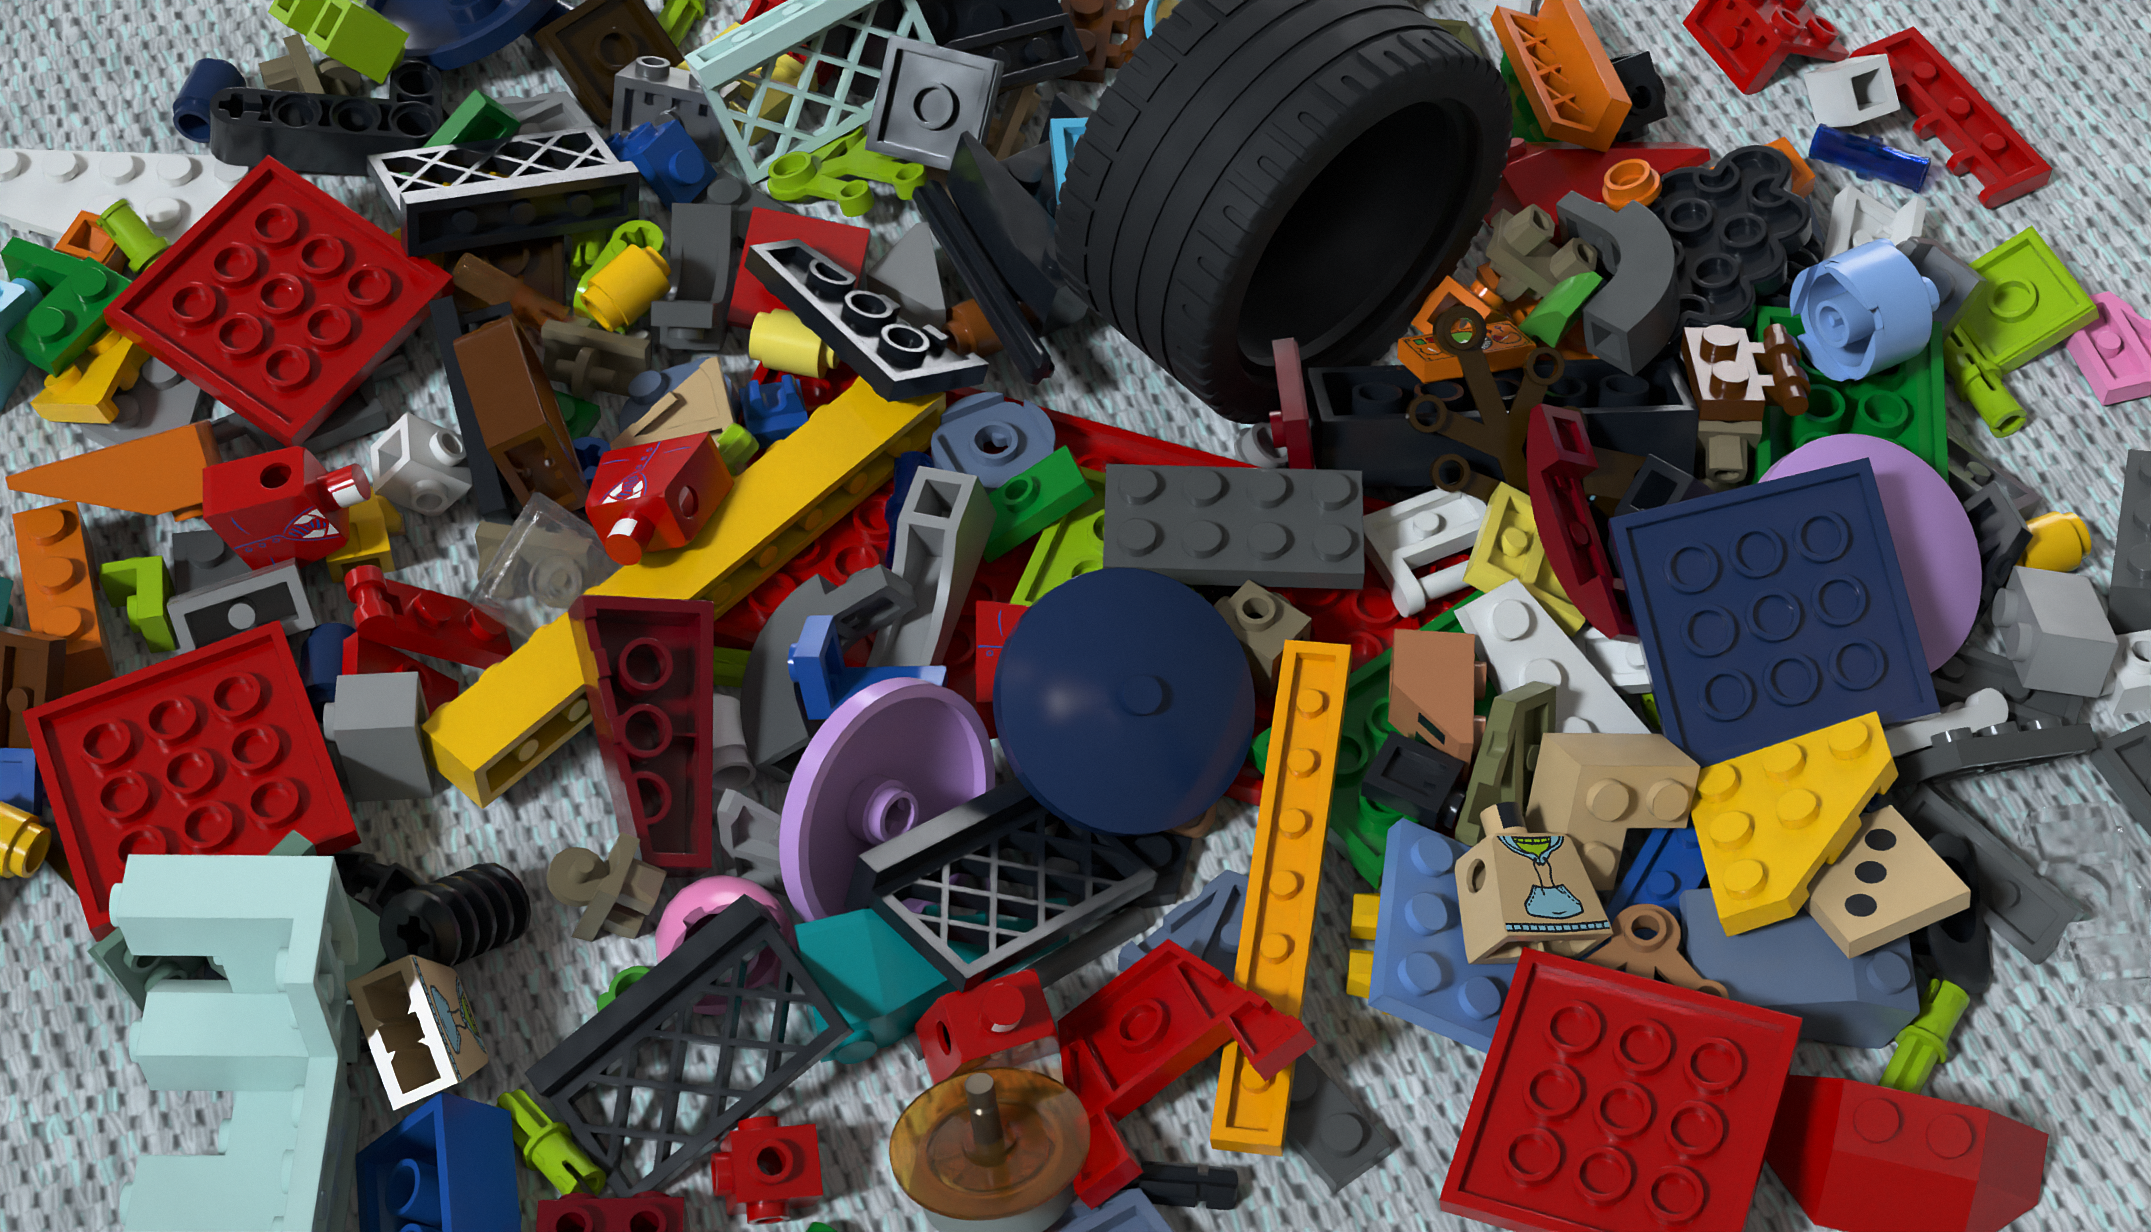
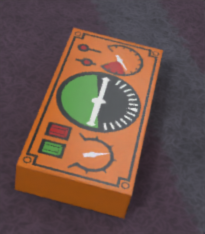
M1509 320L1486 324L1487 334L1481 347L1491 373L1523 367L1526 355L1533 349H1536V343ZM1472 327L1451 330V335L1457 342L1466 343L1472 336ZM1432 333L1398 339L1397 359L1424 384L1464 377L1457 357L1446 355L1440 351L1434 342Z

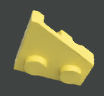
M1501 481L1489 499L1462 581L1484 593H1488L1498 586L1517 578L1562 631L1574 637L1585 623L1586 618L1567 596L1547 559L1534 520L1530 496Z

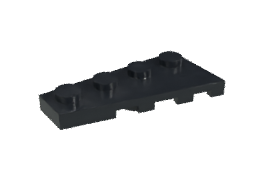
M800 239L750 245L744 267L765 286L768 292L785 304L800 319L804 326L811 329L836 353L840 360L847 363L873 388L877 395L884 398L887 402L903 401L908 398L983 384L990 363L973 352L966 355L965 359L946 348L949 339L947 335L930 324L922 327L920 331L898 316L901 305L884 294L878 295L868 291L857 290L854 288L857 278L855 275Z

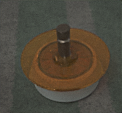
M990 1067L971 1070L949 1077L916 1097L903 1111L895 1124L889 1144V1157L893 1175L898 1185L909 1198L922 1207L926 1218L939 1232H1043L1063 1215L1072 1201L1075 1193L1073 1180L1086 1161L1091 1143V1132L1088 1116L1081 1101L1068 1087L1058 1080L1023 1068Z

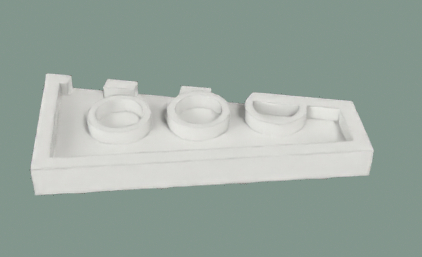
M1517 578L1498 586L1454 611L1464 632L1475 634V652L1480 661H1486L1487 675L1498 695L1532 681L1556 686L1555 733L1652 734Z

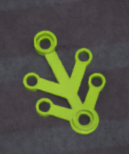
M862 124L810 154L804 151H795L780 156L768 168L770 178L767 186L771 196L776 200L800 203L812 196L838 201L844 216L856 217L870 211L875 204L868 182L860 179L846 182L835 178L850 174L893 184L897 196L902 200H912L914 188L916 186H923L929 179L924 166L920 163H898L892 161L899 159L897 157L865 150L867 135Z

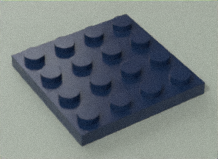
M1869 457L1609 518L1608 528L1663 736L1699 764L1700 769L1877 711L1883 728L1935 717L1941 712Z

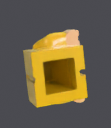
M370 486L371 497L369 500L349 507V541L345 547L326 556L332 583L344 581L349 571L363 565H374L380 568L383 573L395 571L389 538L406 534L402 513L398 512L385 496L375 494L372 486Z

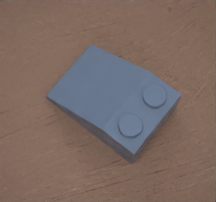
M1711 888L1684 890L1679 896L1685 960L1703 980H1714L1722 984L1726 988L1730 1000L1803 1018L1800 1037L1855 1048L1882 1049L1920 1014L1908 934L1848 959L1803 906L1793 917L1727 937L1718 917Z

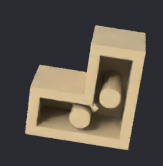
M1543 733L1525 816L1528 833H1564L1572 839L1594 890H1613L1627 828L1687 827L1700 765L1662 734Z

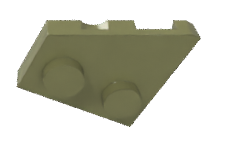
M1532 681L1494 697L1456 827V841L1474 847L1483 840L1486 835L1480 813L1498 803H1519L1525 821L1543 733H1555L1556 686Z

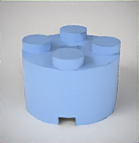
M1887 238L1867 242L1802 270L1795 278L1790 294L1791 317L1800 314L1806 332L1797 336L1802 350L1821 373L1832 380L1840 382L1849 378L1855 379V381L1866 378L1917 356L1923 351L1929 341L1932 330V312L1938 309L1940 303L1939 293L1935 284L1929 278L1921 277L1912 262L1901 251L1896 249L1895 245Z

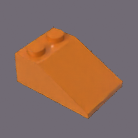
M206 419L30 468L6 476L5 480L8 489L153 516L172 511L174 521L179 522L203 515L202 469L223 463L211 421Z

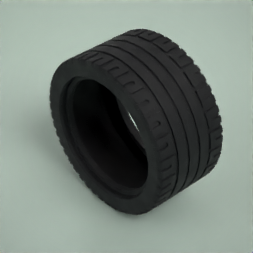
M1182 0L1172 9V14L1167 19L1163 17L1151 30L1152 34L1147 40L1143 39L1132 52L1134 54L1128 63L1124 62L1114 75L1116 80L1112 86L1106 87L1099 98L1100 105L1097 110H1092L1085 123L1087 129L1084 134L1079 136L1073 149L1075 155L1068 162L1064 174L1066 181L1061 184L1058 196L1061 203L1056 206L1055 222L1057 225L1054 227L1056 257L1065 283L1083 303L1214 412L1229 421L1241 424L1270 423L1269 411L1281 410L1272 340L1293 337L1294 342L1297 341L1306 404L1308 368L1371 366V363L1375 360L1379 361L1390 351V346L1394 342L1398 343V339L1408 332V327L1422 309L1429 294L1441 284L1447 275L1452 277L1458 268L1456 266L1457 263L1465 257L1470 249L1472 238L1478 235L1484 223V215L1489 213L1494 201L1493 194L1499 189L1502 180L1501 172L1505 169L1508 160V153L1506 151L1510 149L1512 139L1510 131L1513 129V116L1511 114L1513 110L1507 84L1500 71L1491 62L1406 0Z

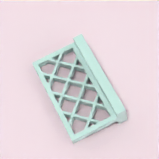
M787 0L684 56L693 77L699 82L751 184L769 176V166L780 156L795 151L811 153L871 120L877 90L874 99L863 105L845 101L855 71L877 78L881 76L882 70L858 63L868 32L888 39L889 35L893 34L937 45L916 0H900L904 7V12L897 32L871 24L878 3L884 0ZM863 12L860 21L852 19V17ZM839 24L857 29L847 59L821 52L828 30ZM911 25L918 39L908 36ZM812 40L810 48L802 46L804 43ZM790 51L807 56L797 86L771 79L777 58ZM818 60L844 67L834 97L808 90ZM762 67L760 75L751 73ZM738 79L756 84L747 114L726 108L718 90ZM768 87L794 95L784 125L758 117ZM805 98L831 106L824 126L812 133L795 128ZM842 109L850 111L849 113L840 117ZM732 119L744 122L740 134ZM754 126L781 133L774 154L754 164L747 150ZM792 137L799 138V140L790 144Z

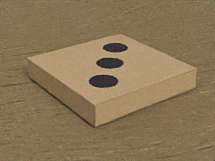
M1892 805L1860 817L1861 827L1833 865L1824 862L1806 886L1810 896L1802 905L1847 958L1851 959L1969 908L1971 890Z

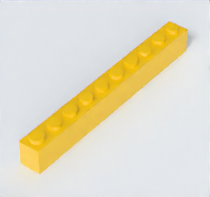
M859 376L848 390L830 404H824L817 408L809 420L787 438L774 442L758 461L740 475L732 476L734 481L732 489L692 542L683 547L644 553L638 563L630 566L624 565L602 584L589 588L583 594L714 601V621H716L931 446L933 432L935 433L941 425V415L946 410V393L939 392L908 398L903 401L887 402L884 398L877 395L873 388ZM568 612L563 613L552 623L539 627L531 635L527 643L503 662L495 663L487 668L475 684L452 702L440 705L431 714L428 721L420 726L430 765L482 809L593 720Z

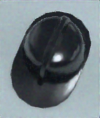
M1951 833L1934 834L1926 843L1971 890L1970 907L1909 933L1910 948L1915 954L1934 956L1944 976L1951 983L1963 989L1967 995L1981 993L1989 982L1991 963L1980 909L1977 871L1971 854L1961 839Z

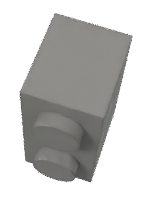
M296 557L170 597L166 606L183 654L278 619L286 636L316 627V615Z
M2014 565L2006 588H2000L1994 597L1992 621L2000 630L2006 645V656L2008 660H2012L2022 686L2030 689L2099 698L2119 642L2088 576Z
M418 672L337 676L335 702L325 703L324 734L327 743H336V774L339 780H348L354 802L434 798L435 768L430 765L420 728L421 725L428 721L430 716Z

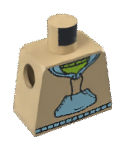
M1517 802L1498 803L1480 813L1486 837L1457 859L1454 868L1468 964L1518 963L1523 947L1577 960L1613 935L1610 922L1572 839L1564 833H1528L1520 804Z
M408 955L346 982L393 1110H398L459 1084L489 1062L488 1052L478 1029L476 1019L472 1013L460 978L453 968L416 955Z

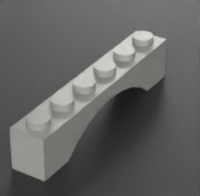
M918 466L897 521L892 572L912 585L919 606L879 628L865 667L942 665L997 516V512L978 476Z

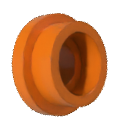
M1628 159L1615 164L1606 172L1602 196L1605 204L1614 211H1620L1633 199L1648 207L1659 196L1662 190V182L1658 172L1650 168L1646 161Z

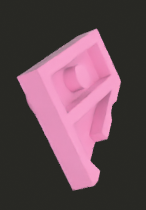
M2110 291L2089 295L2088 297L2098 309L2100 318L2063 340L2102 406L2150 396L2151 320L2136 314L2132 306Z

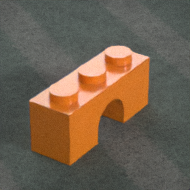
M67 501L12 514L31 632L67 639L62 697L116 678L110 641L102 620L95 592L100 590L93 545L78 503L76 501Z

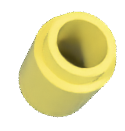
M775 308L771 313L761 311L757 313L749 339V356L752 360L762 361L763 367L767 369L822 379L825 376L828 368H837L840 359L836 353L811 329L804 326L792 311Z

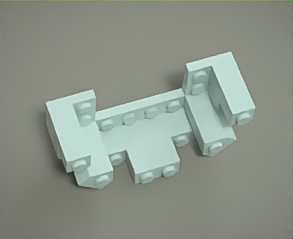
M128 854L123 883H115L111 889L109 914L111 924L114 927H120L131 955L213 956L216 965H223L228 980L161 979L147 992L142 1020H134L129 1033L130 1059L133 1063H139L150 1090L236 1091L232 1118H224L220 1124L218 1135L219 1155H138L133 1182L124 1183L120 1196V1219L122 1225L125 1226L124 1232H345L355 1167V1155L357 1154L362 1120V1098L350 1097V1089L347 1084V1063H358L361 1055L360 1019L353 1001L347 1000L348 992L345 986L344 969L345 965H356L358 963V932L334 856Z

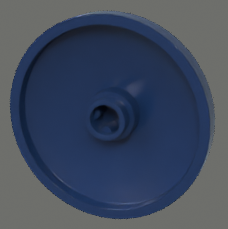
M367 0L366 5L410 34L405 42L406 49L401 63L406 61H422L436 67L439 72L473 63L510 44L534 26L557 0Z
M1117 567L1095 570L1071 578L1045 593L1022 614L1009 633L998 659L993 685V713L995 727L1005 757L1016 777L1038 803L1055 816L1082 830L1113 837H1138L1166 831L1189 822L1210 808L1228 790L1237 777L1250 748L1255 722V692L1249 664L1241 644L1222 615L1207 600L1188 586L1168 576L1143 569Z

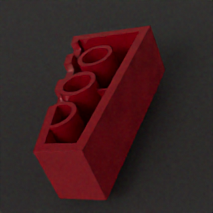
M580 594L567 612L619 833L624 832L640 839L633 858L667 871L665 878L699 877L712 868L714 601Z

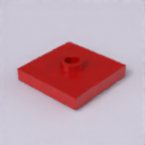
M753 206L727 316L729 326L751 330L754 319L760 311L771 313L775 308L791 311L776 296L768 292L765 286L744 267L750 245L798 238L855 275L857 278L854 288L859 290L872 237L870 229Z

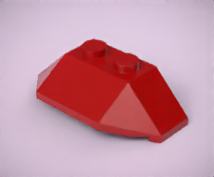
M1789 1075L1765 1160L1813 1225L1843 1232H1996L2038 1204L2049 1134L1988 1109L1844 1078Z

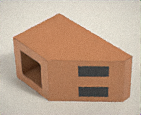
M1395 629L1389 668L1388 722L1405 737L1464 761L1462 781L1467 782L1471 755H1478L1486 728V716L1474 715V701H1484L1487 673L1486 661H1474L1475 634Z

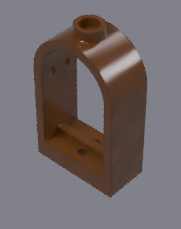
M511 313L496 321L485 323L480 328L454 339L453 345L486 448L534 526L538 528L584 507L590 489L565 418L545 369L517 318Z

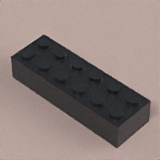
M1673 356L1654 357L1634 376L1602 359L1564 360L1565 368L1563 375L1557 382L1548 386L1541 403L1555 407L1573 406L1580 409L1587 418V435L1591 446L1648 457L1649 454H1652L1693 476L1699 408ZM1535 361V364H1533L1535 374L1544 379L1549 377L1554 370L1553 361ZM1405 365L1308 368L1307 410L1315 469L1362 471L1363 490L1365 488L1393 487L1400 491L1415 492L1423 490L1427 486H1434L1429 477V469L1435 458L1443 454H1457L1467 461L1471 471L1506 483L1497 458L1436 432L1421 433L1415 431L1407 422L1406 409L1410 401L1417 396L1430 394L1440 398L1444 402L1446 409L1483 424L1465 377L1424 384ZM1523 367L1492 372L1507 413L1525 375ZM1426 401L1420 403L1416 408V419L1424 426L1433 424L1437 418L1435 406ZM1526 437V440H1525V442H1524V444H1523V447H1522V451H1523V454H1524V456H1525L1526 462H1527V453H1526V451H1527V437ZM1448 460L1440 466L1439 477L1441 481L1447 485L1458 481L1460 478V468L1457 463Z

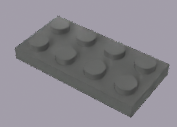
M1106 464L1103 569L1117 567L1143 569L1168 576L1187 585L1242 586L1249 579L1260 587L1363 589L1365 569L1362 471Z

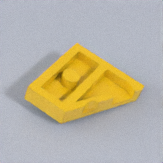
M109 327L57 378L49 374L44 381L45 388L30 404L41 417L51 422L110 424L120 411L111 400L118 385L123 391L133 388L140 375V367L148 360L151 354Z

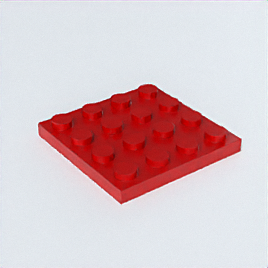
M267 155L103 310V314L108 326L286 447L300 446L431 315L428 302L450 296L455 291L454 277L422 255L408 257L399 240L270 155Z
M279 619L22 711L85 918L96 942L102 941L117 928L111 924L110 893L115 883H123L128 854L266 856L292 830H295L314 844L317 856H328L362 843Z
M1523 947L1439 1198L1441 1211L1514 1232H1745L1802 1033L1803 1018Z

